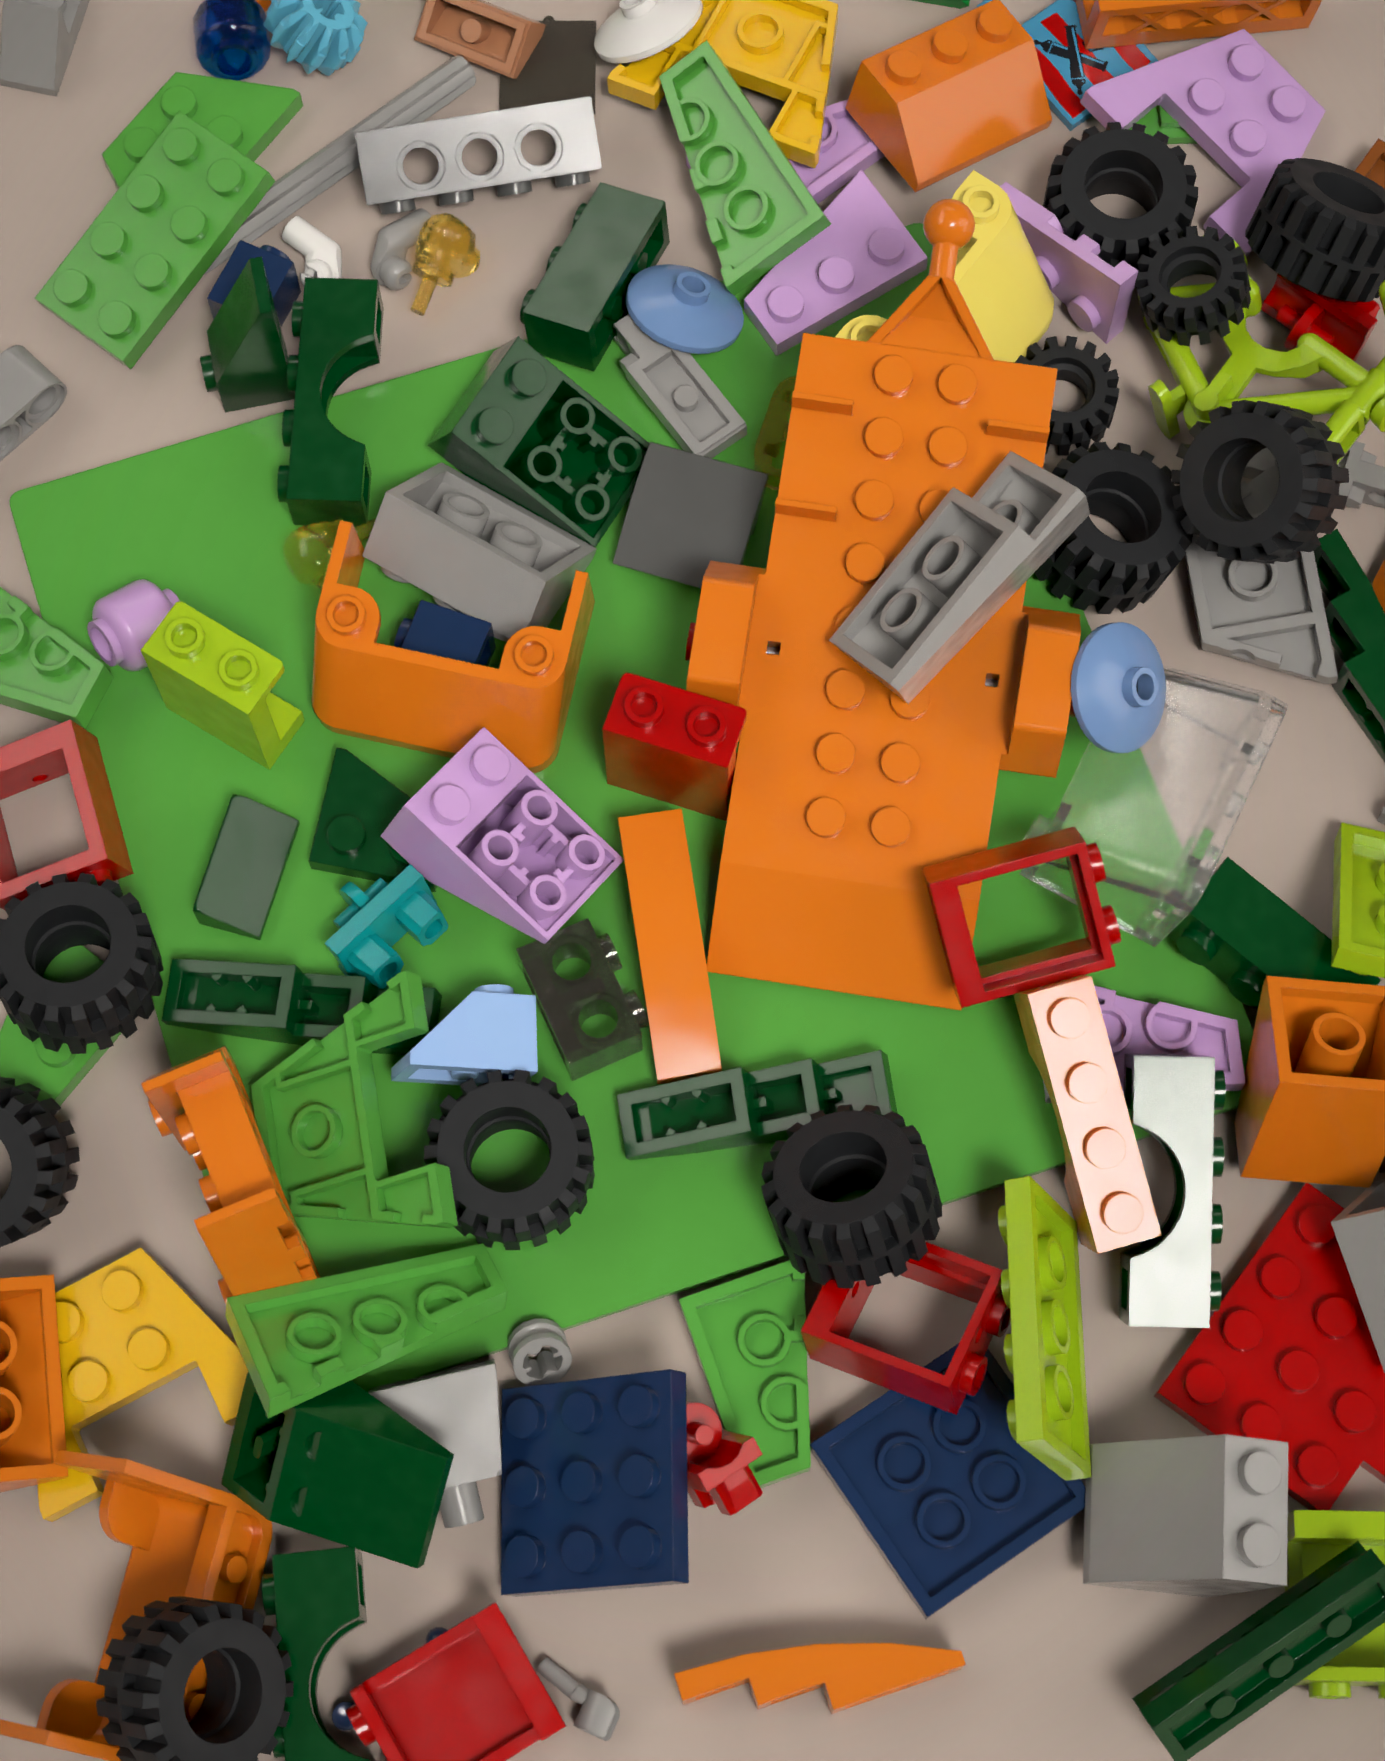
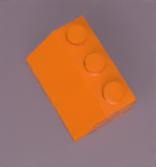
M992 0L861 61L845 107L914 192L1048 128L1052 122L1034 40L1000 0Z
M54 1275L0 1278V1493L68 1477V1468L54 1463L58 1450L66 1451Z

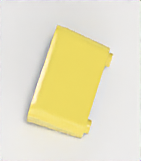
M973 170L952 197V199L959 200L967 205L973 213L975 220V230L971 240L964 247L958 249L954 280L993 359L1015 363L1020 355L1026 357L1027 348L1038 342L1048 330L1053 317L1054 297L1008 194L1000 186ZM862 315L853 318L843 326L835 337L867 342L887 319L878 315Z

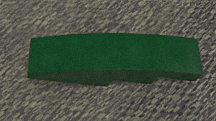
M1335 529L1331 534H1326L1319 538L1321 545L1313 550L1320 587L1330 601L1325 612L1331 643L1344 662L1338 674L1337 682L1332 687L1385 762V613L1369 579L1338 529Z
M172 959L162 1021L166 1025L303 1046L312 1038L322 1040L344 1023L343 1015L361 1001L369 1004L389 989L387 985L384 989H380L373 985L367 977L303 973L296 965ZM422 987L430 1032L438 1024L442 995L436 988ZM428 1033L374 1050L372 1053L405 1056Z
M882 1050L819 1064L810 1058L752 1072L738 1067L617 1095L625 1155L628 1160L700 1153L789 1139L786 1130L798 1122L805 1125L812 1121L811 1114L824 1110L825 1115L835 1113L839 1105L852 1104L854 1111H861L866 1104L879 1106L882 1116L891 1111L897 1113L888 1055Z

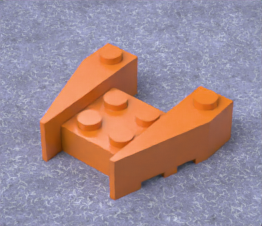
M226 1045L152 1075L143 1081L141 1085L144 1093L149 1098L148 1104L162 1137L173 1133L184 1151L187 1150L189 1155H193L199 1170L208 1169L210 1174L198 1179L211 1213L195 1219L194 1222L223 1277L217 1280L225 1304L228 1297L320 1278L306 1240L295 1222L256 1124L254 1109L237 1066Z

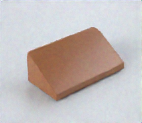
M426 0L414 40L454 56L461 55L467 61L517 79L542 38L546 25L484 0Z

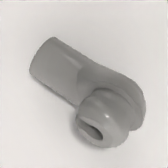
M417 209L379 231L370 265L374 279H378L379 285H386L390 290L398 291L410 283L412 275L409 272L412 271V266L405 260L408 248L433 236L436 230L433 218L425 209Z

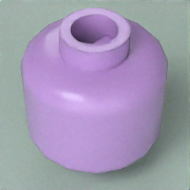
M145 579L132 581L98 599L92 610L93 620L87 625L88 635L94 649L100 658L111 667L118 665L130 672L146 668L147 663L141 649L173 605L180 600L170 589L161 590L157 585Z

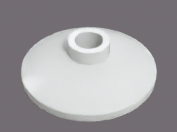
M621 0L620 8L599 28L594 39L595 50L602 60L618 64L638 61L657 54L676 43L693 28L703 10L702 0Z

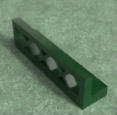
M1359 1541L1355 1542L1133 1697V1701L1173 1760L1187 1761L1385 1622V1565L1371 1548L1366 1551Z

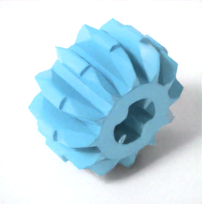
M271 0L272 3L268 8L267 18L263 26L273 34L270 45L283 49L287 53L286 63L295 60L302 64L307 74L318 69L321 73L330 76L335 70L344 68L347 62L351 63L361 49L359 45L364 40V30L368 23L358 14L361 5L358 1Z

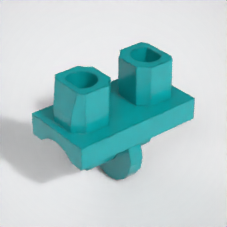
M410 864L389 884L382 878H379L365 892L354 883L347 882L339 892L349 906L333 920L339 930L325 942V945L339 963L338 967L346 976L367 977L373 985L384 989L387 986L386 982L400 973L404 965L399 954L391 947L407 932L422 946L431 945L448 929V923L437 906V902L423 875Z

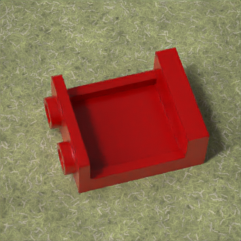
M628 672L624 673L602 728L607 784L727 821L737 758L736 748L747 719L746 710L736 705Z
M496 1601L352 1688L349 1692L356 1704L345 1710L365 1747L377 1741L387 1761H506L541 1739L543 1741L566 1727L562 1716Z

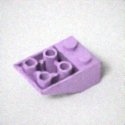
M485 727L401 808L381 834V837L421 873L426 880L543 944L548 942L624 861L623 857Z

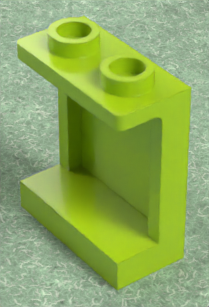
M179 601L173 605L141 649L162 699L169 710L269 770L305 721L301 710L270 692L285 671L280 659L184 602Z
M1293 1510L1288 1513L1287 1586H1285V1591L1357 1541L1361 1543L1366 1551L1371 1548L1385 1565V1511ZM1385 1622L1296 1685H1308L1309 1698L1348 1699L1351 1698V1686L1378 1687V1698L1385 1700Z

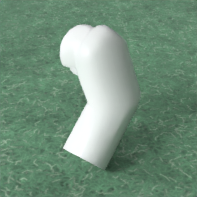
M300 216L292 218L283 230L282 240L305 256L304 273H300L302 285L304 286L305 277L342 278V250L338 243Z

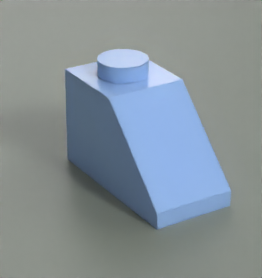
M502 984L482 985L475 988L391 1068V1081L461 1085L473 1078L476 1085L479 1086L489 1082L487 1072L501 1070L503 1079H514L515 1070L528 1071L532 1077L538 1072L536 995L514 994L513 987Z

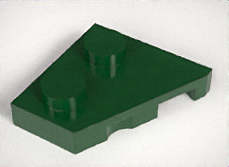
M336 748L309 857V864L311 869L373 881L382 878L386 883H390L410 864L381 837V834L411 797L346 749ZM425 879L430 891L436 892L437 885Z

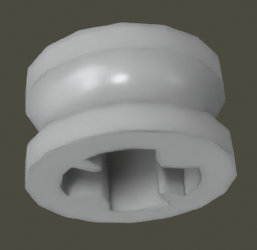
M535 1318L523 1322L513 1330L508 1338L507 1350L515 1376L523 1384L534 1386L557 1383L565 1377L571 1368L572 1355L564 1330L554 1321ZM542 1346H550L551 1352L541 1351ZM541 1351L537 1360L529 1359L528 1354L534 1355Z

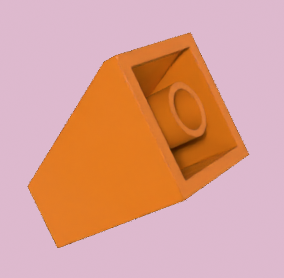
M1266 975L1245 1070L1246 1083L1241 1090L1234 1124L1240 1177L1370 1188L1385 1157V986Z

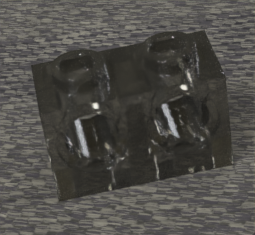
M587 918L557 931L546 944L536 940L516 949L520 969L532 995H536V1004L572 1081L643 1050L642 1032L640 1029L649 1026V1022L634 990L624 994L614 974L615 971L622 969V964L614 944L607 933L597 937ZM569 958H580L590 965L589 971L583 977L576 980L563 979L555 972L558 965ZM596 1014L608 1015L617 1023L616 1028L611 1034L601 1038L591 1037L584 1033L581 1028L589 1017Z

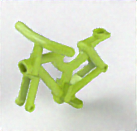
M1234 240L1235 248H1236V247H1238L1239 245H1238V243ZM1244 254L1245 263H1246V266H1247L1248 263H1247L1246 256H1245V254ZM1249 275L1251 291H1249L1251 298L1249 309L1243 308L1244 319L1239 325L1228 320L1230 333L1223 337V341L1231 356L1210 384L1190 347L1179 345L1176 333L1170 342L1161 339L1159 330L1157 329L1152 332L1147 326L1146 318L1143 317L1145 327L1150 331L1178 385L1169 391L1164 382L1158 379L1148 386L1157 425L1168 439L1180 433L1177 414L1183 411L1186 427L1190 430L1197 421L1211 423L1208 412L1219 406L1232 408V402L1241 400L1263 401L1303 410L1312 415L1333 413L1326 422V425L1332 431L1327 441L1340 443L1344 454L1349 451L1363 433L1365 425L1370 420L1381 432H1385V356L1376 368H1371L1368 371L1314 333H1305L1300 336L1297 347L1287 352L1264 348L1251 338L1246 328V318L1256 316L1262 307L1259 286ZM1384 280L1379 287V297L1385 315ZM1216 282L1171 287L1170 293L1183 298L1196 297L1209 291ZM1324 370L1346 386L1345 388L1239 398L1256 373L1272 377L1306 378ZM1342 458L1337 460V465L1342 460Z

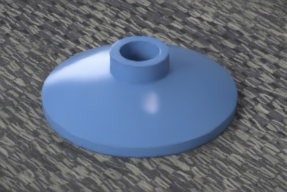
M655 265L637 273L629 283L625 299L630 317L647 336L666 347L686 353L708 354L726 349L740 335L744 317L739 301L723 283L705 272L682 265Z
M1107 623L1093 630L1081 644L1073 664L1071 699L1074 713L1085 736L1101 750L1110 753H1129L1139 749L1155 733L1164 711L1166 679L1162 660L1157 648L1148 635L1129 623Z

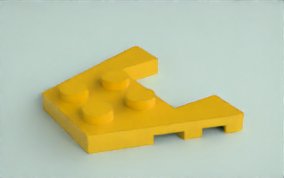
M702 0L703 10L701 16L685 36L673 45L650 57L631 62L626 67L619 64L607 77L608 93L656 110L665 95L659 76L707 40L738 85L785 102L769 132L788 159L815 168L819 162L838 25V4L828 0Z
M140 1247L55 1293L66 1451L89 1454L80 1435L82 1428L198 1366L224 1423L230 1426L235 1425L246 1375L249 1373L237 1343L209 1317L204 1309L149 1252ZM68 1468L67 1478L37 1485L39 1510L44 1520L54 1522L102 1496L104 1487L100 1478Z

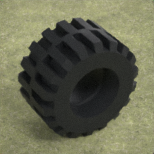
M1120 122L1107 123L1106 131L1099 132L1096 126L1083 130L1081 141L1072 137L1064 144L1062 155H1056L1051 165L1050 175L1048 176L1043 207L1056 215L1061 223L1063 233L1074 241L1085 234L1097 242L1101 250L1098 254L1099 258L1113 267L1123 260L1140 272L1138 261L1142 254L1150 257L1148 246L1153 241L1157 240L1162 246L1167 245L1165 233L1174 229L1178 239L1187 237L1186 226H1191L1198 200V187L1194 186L1197 175L1193 165H1184L1187 154L1179 145L1169 148L1167 146L1169 137L1160 131L1151 136L1144 133L1145 125L1133 123L1132 130L1121 129ZM1106 194L1123 195L1138 202L1147 213L1136 218H1115L1101 212L1090 200Z
M1307 158L1283 160L1281 164H1278L1247 226L1245 237L1249 240L1248 244L1261 260L1292 283L1316 294L1337 300L1351 302L1373 301L1374 298H1379V287L1385 280V188L1351 169L1334 163Z
M1248 400L1232 402V408L1219 406L1208 412L1211 423L1197 421L1189 430L1190 434L1194 437L1191 445L1181 443L1176 454L1177 457L1184 459L1181 471L1172 469L1171 483L1180 484V494L1172 497L1174 509L1186 511L1187 516L1180 523L1187 534L1199 535L1196 541L1197 545L1205 551L1218 552V557L1229 560L1274 564L1275 561L1290 562L1299 559L1298 551L1312 552L1321 545L1317 537L1318 533L1331 534L1338 522L1331 518L1334 509H1345L1348 496L1339 495L1340 483H1349V471L1347 468L1338 467L1337 460L1345 456L1340 443L1327 441L1332 431L1325 423L1313 421L1312 414L1300 409L1263 401L1253 402ZM1268 448L1278 465L1279 486L1271 505L1261 515L1253 518L1242 500L1241 480L1247 464L1254 455Z
M1106 442L1092 443L1088 451L1082 446L1071 451L1066 459L1062 458L1052 471V474L1078 487L1086 495L1090 514L1102 517L1114 524L1127 541V543L1120 542L1108 537L1093 524L1088 516L1034 572L1040 582L1047 579L1053 585L1050 592L1060 600L1065 594L1074 599L1073 607L1085 611L1089 605H1094L1097 614H1111L1116 606L1122 613L1133 610L1139 602L1144 604L1154 595L1186 555L1185 550L1192 543L1193 534H1187L1180 523L1187 516L1186 511L1175 510L1172 500L1173 496L1180 494V485L1175 486L1174 483H1171L1172 471L1166 465L1160 469L1152 463L1155 456L1144 450L1140 455L1131 452V445L1117 443L1113 449H1110Z
M66 873L52 876L53 885L41 888L37 881L26 887L28 897L22 901L13 897L4 906L8 918L0 919V999L13 1024H18L22 1034L32 1042L40 1037L44 1048L56 1052L59 1051L63 1043H66L72 1054L86 1053L87 1044L97 1042L101 1051L114 1046L111 1037L119 1032L126 1039L138 1030L134 1021L137 1016L148 1019L155 1009L151 996L161 995L163 981L159 972L164 971L162 957L146 913L142 912L139 901L130 892L123 896L120 885L109 879H106L101 886H98L93 874L80 873L77 882H69ZM96 945L109 950V954L101 967L82 980L59 983L43 978L50 962L61 952L71 947Z
M501 1070L487 1072L489 1082L477 1086L474 1079L471 1078L460 1085L463 1094L455 1100L448 1095L439 1105L442 1116L439 1120L432 1118L427 1129L430 1142L429 1145H424V1161L426 1165L437 1163L449 1166L458 1226L454 1228L464 1236L471 1233L476 1237L478 1244L484 1243L485 1246L492 1248L493 1242H501L504 1244L505 1250H520V1242L532 1240L534 1247L548 1242L546 1234L556 1229L561 1235L571 1226L570 1217L574 1212L581 1214L588 1202L586 1193L588 1188L593 1189L595 1177L593 1165L595 1159L589 1127L585 1116H580L576 1101L568 1092L563 1096L560 1095L557 1091L556 1083L544 1076L540 1083H536L531 1080L530 1072L515 1070L514 1079H503ZM510 1129L524 1130L535 1134L547 1144L550 1152V1161L545 1172L534 1184L523 1190L506 1193L493 1191L481 1185L474 1178L471 1168L474 1154L479 1146L493 1134Z
M0 1077V1140L10 1156L12 1173L8 1189L0 1199V1247L42 1230L51 1224L50 1217L62 1213L69 1203L62 1194L75 1189L79 1176L68 1172L69 1165L80 1161L79 1147L68 1148L66 1136L75 1133L70 1120L59 1123L54 1116L61 1109L58 1103L53 1098L39 1101L37 1097L41 1090L40 1088L30 1083L15 1086L14 1078Z
M852 1104L839 1105L835 1113L825 1115L824 1110L810 1115L812 1121L805 1125L798 1122L786 1130L789 1139L787 1141L777 1140L771 1148L770 1154L773 1161L764 1163L762 1177L765 1184L761 1186L763 1198L784 1255L789 1256L792 1266L801 1274L809 1271L812 1281L825 1285L829 1280L835 1279L838 1288H853L855 1281L865 1280L867 1287L880 1284V1276L891 1272L894 1277H897L908 1270L906 1262L909 1259L920 1261L928 1252L925 1241L935 1240L940 1227L937 1218L942 1217V1203L926 1146L922 1143L920 1133L913 1125L906 1126L904 1118L893 1111L882 1116L879 1106L867 1104L861 1111H854ZM872 1189L867 1194L851 1201L832 1202L850 1191Z
M185 1596L169 1597L168 1602L156 1600L144 1606V1617L132 1615L122 1625L126 1634L123 1640H111L105 1652L112 1657L108 1670L100 1668L97 1684L105 1686V1697L96 1700L97 1715L109 1719V1723L102 1729V1732L108 1744L120 1746L116 1756L122 1761H258L259 1753L270 1755L278 1744L277 1739L274 1737L277 1727L286 1728L290 1712L283 1710L286 1697H293L294 1681L285 1679V1670L291 1667L292 1664L289 1652L277 1649L282 1637L275 1626L263 1625L265 1619L263 1615L255 1610L242 1608V1605ZM203 1659L207 1672L206 1694L199 1711L188 1722L184 1710L185 1687L193 1668Z

